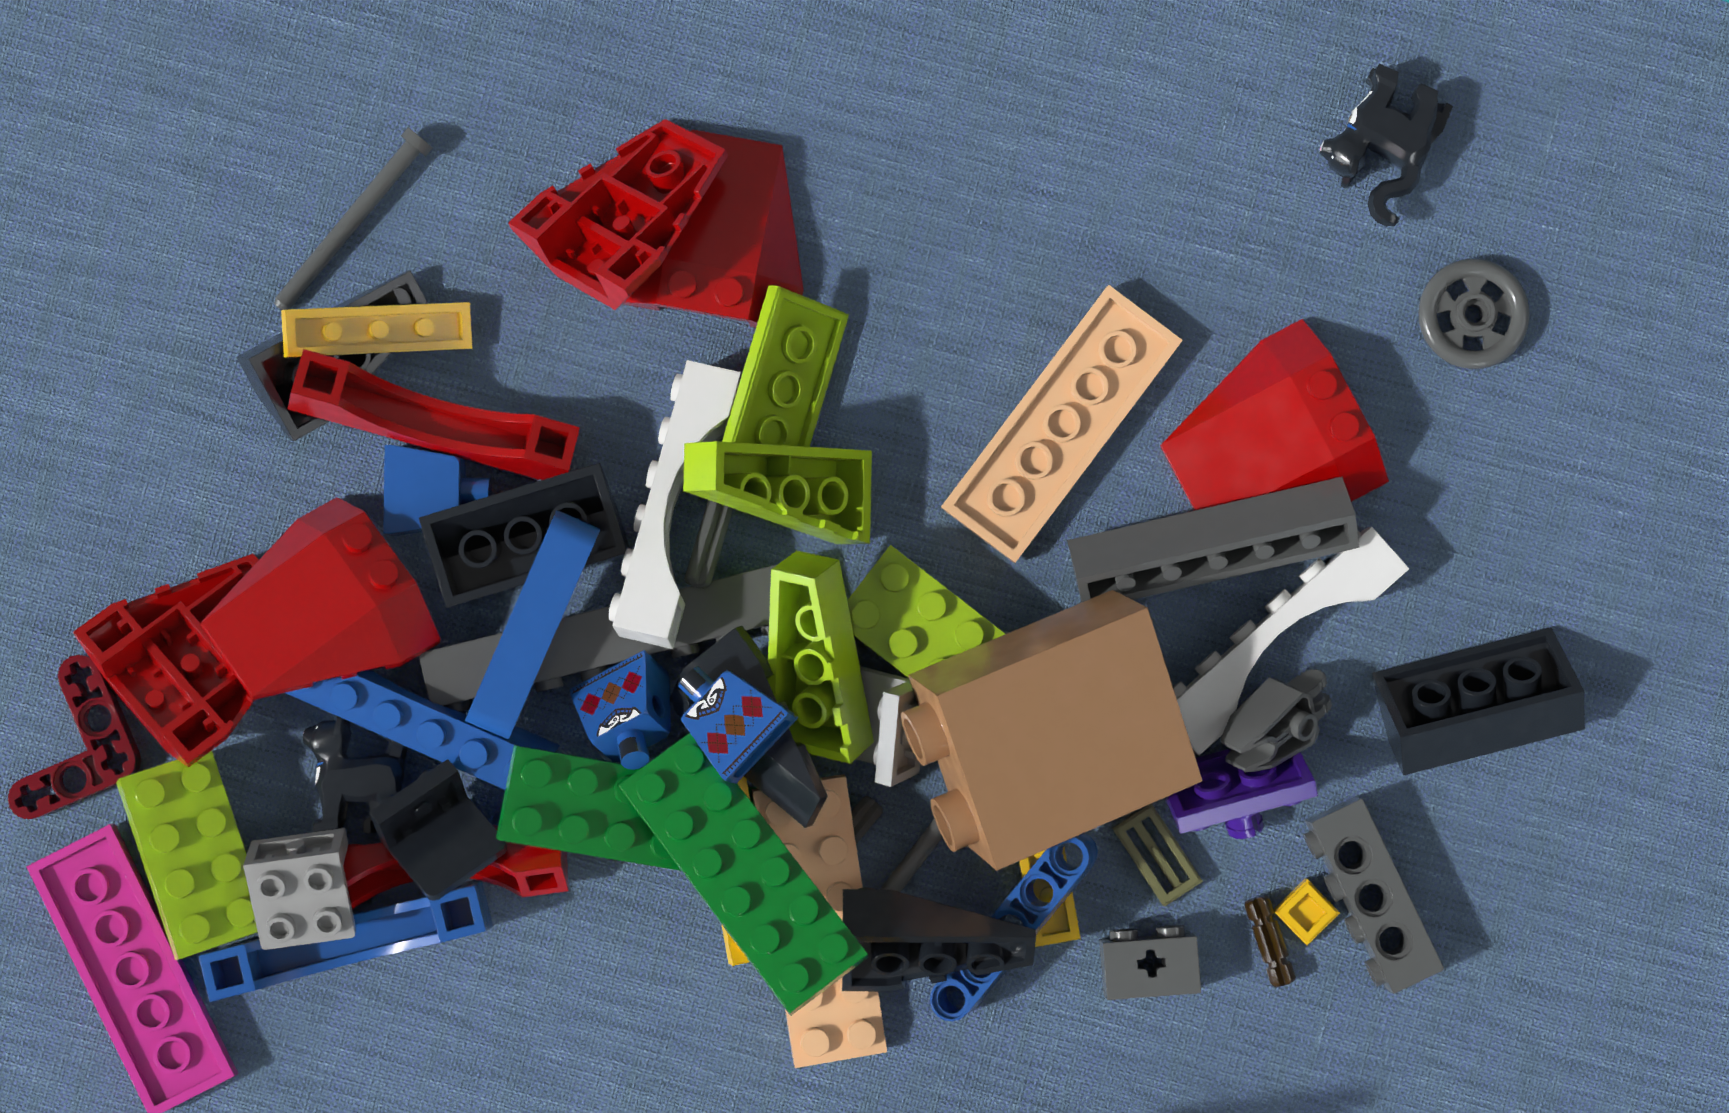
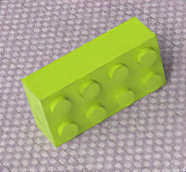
M892 545L887 548L847 600L854 636L907 678H909V674L1005 635L1003 631Z
M210 751L189 768L179 760H174L119 778L116 784L175 960L257 933L243 867L247 854L213 752Z

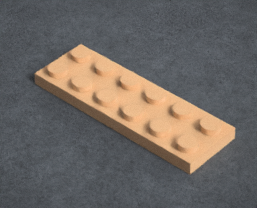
M1108 285L943 503L941 509L1013 563H1016L1183 340Z
M842 774L820 778L828 797L813 826L804 828L758 788L752 789L754 806L842 920L843 889L863 888L846 776ZM840 978L792 1016L785 1009L795 1068L887 1052L878 992L842 991V978Z

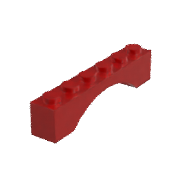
M303 349L288 404V410L539 480L569 472L580 427L535 414L489 411L439 400L390 383L351 362Z
M493 825L498 830V825ZM506 842L507 851L504 855L469 878L504 887L521 897L569 891L567 852ZM382 843L348 845L343 867L352 909L378 893L401 884L414 882Z

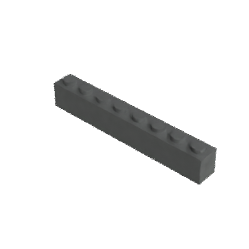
M776 565L713 580L706 589L694 586L679 589L685 603V608L673 649L619 637L612 626L613 621L609 620L610 606L562 618L533 684H535L536 692L564 686L562 677L580 673L581 680L586 681L607 670V666L618 664L643 650L652 658L654 654L671 651L672 659L699 653L698 643L714 639L717 642L732 629L743 626L746 631L761 628L763 636L769 635L771 569ZM503 633L427 651L419 655L429 701L458 712L469 710Z

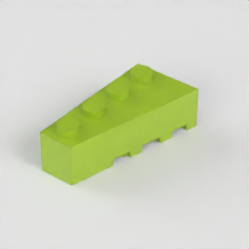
M796 550L771 569L768 663L774 675L767 680L777 702L786 701L789 710L798 717L789 728L795 743L801 742L805 744L809 754L851 764L874 743L840 560Z

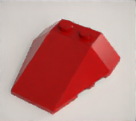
M667 119L662 120L615 148L618 156L596 169L590 163L578 170L581 177L564 188L556 191L555 187L551 186L544 190L508 222L513 232L558 278L614 310L623 304L662 265L728 157L724 148Z
M692 129L690 132L724 148L728 157L662 265L623 305L660 311L661 307L745 321L749 322L750 327L756 328L769 285L780 286L802 296L804 292L783 146Z
M1303 319L1262 339L1160 445L1194 511L1339 477L1343 478L1352 502L1389 482L1373 431L1333 356Z
M338 497L298 518L201 622V628L252 700L312 687L313 682L341 676L342 680L356 677L357 672L383 666L386 669L399 667L438 645L441 641L414 578L367 514Z
M254 553L197 573L198 578L170 587L169 584L154 589L156 593L127 603V600L124 599L115 602L73 631L78 642L115 693L166 752L188 768L224 742L255 701L251 699L201 628V622L258 562L259 559Z

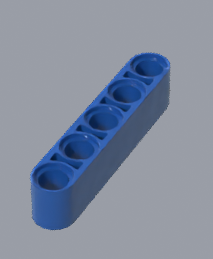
M556 510L466 716V722L509 739L600 532L599 528Z
M1082 833L1046 849L991 917L1004 921L1007 914L1015 915L1022 921L1023 926L1036 929L1037 935L1094 866L1098 854L1095 841L1088 834ZM1067 842L1076 844L1082 851L1083 860L1078 867L1069 865L1063 858V847ZM1037 878L1048 881L1052 886L1053 898L1050 902H1043L1034 894L1033 885ZM966 969L947 974V981L936 983L930 993L932 1010L945 1021L960 1020L981 1003L1007 970L976 975ZM949 985L958 987L964 993L965 1004L962 1008L955 1007L949 1002L947 998V988Z

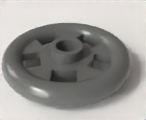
M1464 259L1445 266L1429 280L1420 298L1418 315L1420 329L1425 341L1440 358L1461 368L1483 369L1503 362L1518 349L1528 329L1530 311L1526 293L1520 282L1511 272L1497 263L1488 260ZM1462 279L1469 291L1461 294L1454 301L1446 289L1454 282ZM1487 280L1496 284L1504 292L1497 302H1494L1489 295L1480 290ZM1472 306L1479 310L1480 319L1477 323L1467 320L1465 316L1467 307ZM1450 311L1451 323L1455 329L1442 333L1438 324L1437 314ZM1498 313L1511 317L1510 325L1505 335L1492 331L1497 321ZM1463 336H1482V350L1471 351L1463 349Z

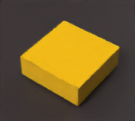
M1306 878L1273 909L1274 913L1305 945H1308L1340 914Z

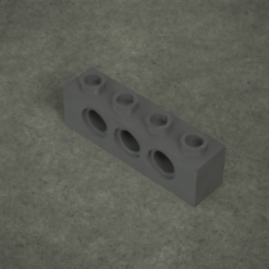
M1353 797L1305 820L1309 832L1303 834L1305 842L1315 859L1322 857L1330 873L1324 876L1326 886L1335 902L1343 900L1350 914L1349 917L1344 919L1345 925L1355 944L1363 942L1371 958L1364 961L1375 986L1384 985L1386 990L1395 994L1445 970L1363 799ZM1354 841L1360 849L1359 860L1350 867H1344L1338 858L1339 849L1344 843ZM1376 884L1380 890V900L1375 907L1364 909L1359 902V893L1364 886ZM1388 927H1397L1401 935L1399 945L1392 951H1383L1379 943L1381 933Z

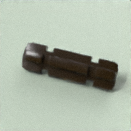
M1266 895L1253 897L1247 900L1244 906L1249 920L1254 921L1255 925L1252 926L1263 962L1268 963L1269 967L1266 968L1270 983L1274 987L1288 985L1296 980V975L1292 963L1286 960L1289 954L1278 921L1272 918L1274 910L1270 898Z

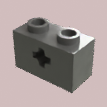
M1184 925L1156 927L1157 935L1138 936V929L1111 930L1109 939H1099L1104 997L1107 1000L1201 993L1197 936L1192 932L1185 933ZM1151 949L1156 957L1161 958V963L1153 964V972L1147 973V970L1142 965L1137 964V960L1144 959L1146 957V950Z

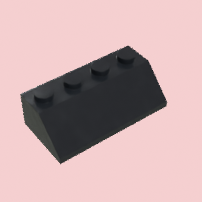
M601 463L419 517L446 608L524 585L556 510L600 529L585 566L625 554L626 550L630 547Z
M1552 627L1372 673V680L1388 741L1403 776L1585 730L1584 690Z

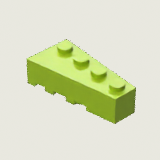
M720 441L684 443L683 491L834 544H870L871 450Z

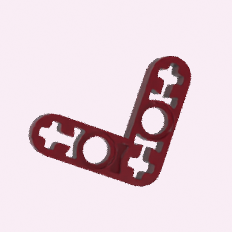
M88 655L70 656L63 661L58 671L59 685L87 751L26 776L14 783L9 790L8 804L12 812L20 818L29 820L44 817L117 785L116 782L119 778L137 773L140 769V752L115 692ZM77 664L81 668L91 669L92 675L86 678V683L90 692L101 690L102 697L91 698L82 704L80 703L79 697L88 696L82 683L72 682L71 676L77 673ZM96 705H103L108 708L112 717L111 724L102 732L95 731L88 723V714ZM119 732L121 739L111 742L118 754L126 753L128 756V761L122 764L124 772L120 773L118 768L109 769L107 761L113 758V753L109 744L99 747L97 739L110 738ZM71 766L81 768L86 774V785L78 793L70 792L63 783L64 773ZM49 775L51 776V783L46 779ZM52 785V789L56 794L38 799L36 801L37 810L32 805H23L22 798L28 795L27 786H29L31 791H35ZM56 795L60 798L59 802H56Z

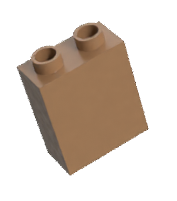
M1114 590L908 675L918 706L901 713L905 735L913 753L923 766L938 761L948 792L931 799V809L938 829L951 851L955 852L968 846L996 871L1203 781L1148 607Z

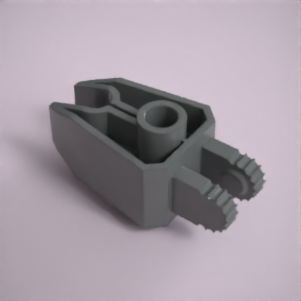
M1317 669L1306 670L1289 683L1269 677L1230 715L1221 737V744L1231 748L1225 757L1226 762L1245 772L1266 770L1276 767L1312 746L1320 732L1318 721L1325 716V713H1329L1328 711L1332 707L1330 696L1321 691L1324 690L1323 688L1327 684L1325 673Z

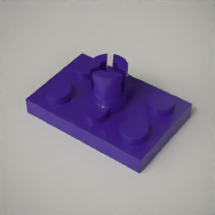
M1230 748L1197 757L1196 762L1203 781L1167 796L1165 799L1180 834L1189 831L1205 830L1211 825L1225 822L1230 837L1247 839L1256 836L1255 830L1262 832L1264 828L1260 812L1280 806H1293L1303 800L1317 797L1318 793L1315 779L1301 752L1274 768L1245 772L1226 762L1225 757L1231 750Z

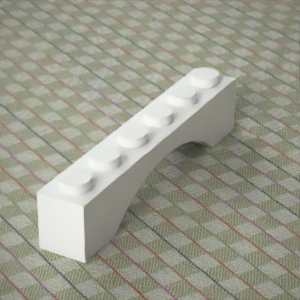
M687 360L683 374L677 373L671 389V401H675L671 418L664 417L658 437V442L663 447L659 461L652 460L647 473L646 487L651 488L647 504L639 505L634 520V531L638 532L634 549L628 548L622 562L621 575L626 576L622 593H615L610 604L609 620L613 621L612 626L619 637L665 648H674L685 603L676 585L670 561L669 533L673 510L684 482V443L713 442L723 438L742 376L741 372Z
M1373 527L1366 528L1361 532L1358 531L1360 548L1336 553L1326 563L1321 558L1317 559L1299 575L1304 581L1302 585L1291 594L1286 589L1282 590L1265 605L1269 614L1258 624L1255 625L1250 619L1230 636L1234 645L1221 656L1215 650L1198 664L1195 670L1200 675L1188 686H1185L1180 681L1173 687L1194 755L1203 753L1222 736L1230 715L1237 709L1238 700L1248 674L1261 653L1281 632L1299 619L1324 607L1345 602L1375 600L1409 570L1407 565Z

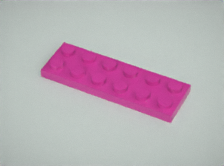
M115 823L109 824L26 866L147 1113H163L239 1074L183 960H175L161 916Z

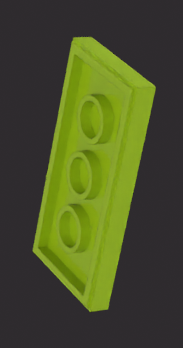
M768 286L722 442L810 447L849 314L780 286Z

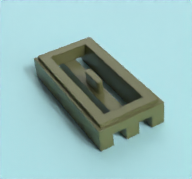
M1152 803L1142 807L1141 810L1131 814L1127 819L1112 827V830L1163 907L1203 882ZM1149 817L1189 879L1183 883L1180 882L1141 821ZM1133 827L1173 887L1168 893L1164 891L1126 833L1130 828Z

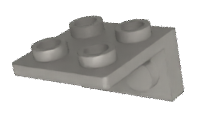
M860 666L874 743L856 759L875 764V783L892 787L919 774L920 762L910 747L901 721V713L918 706L910 679Z
M345 828L251 841L243 867L262 949L269 950L349 939L355 936L356 926L343 867L348 848Z

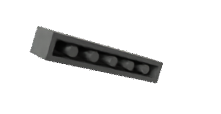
M1342 477L1067 540L1081 603L1111 590L1134 600L1360 548L1356 514Z

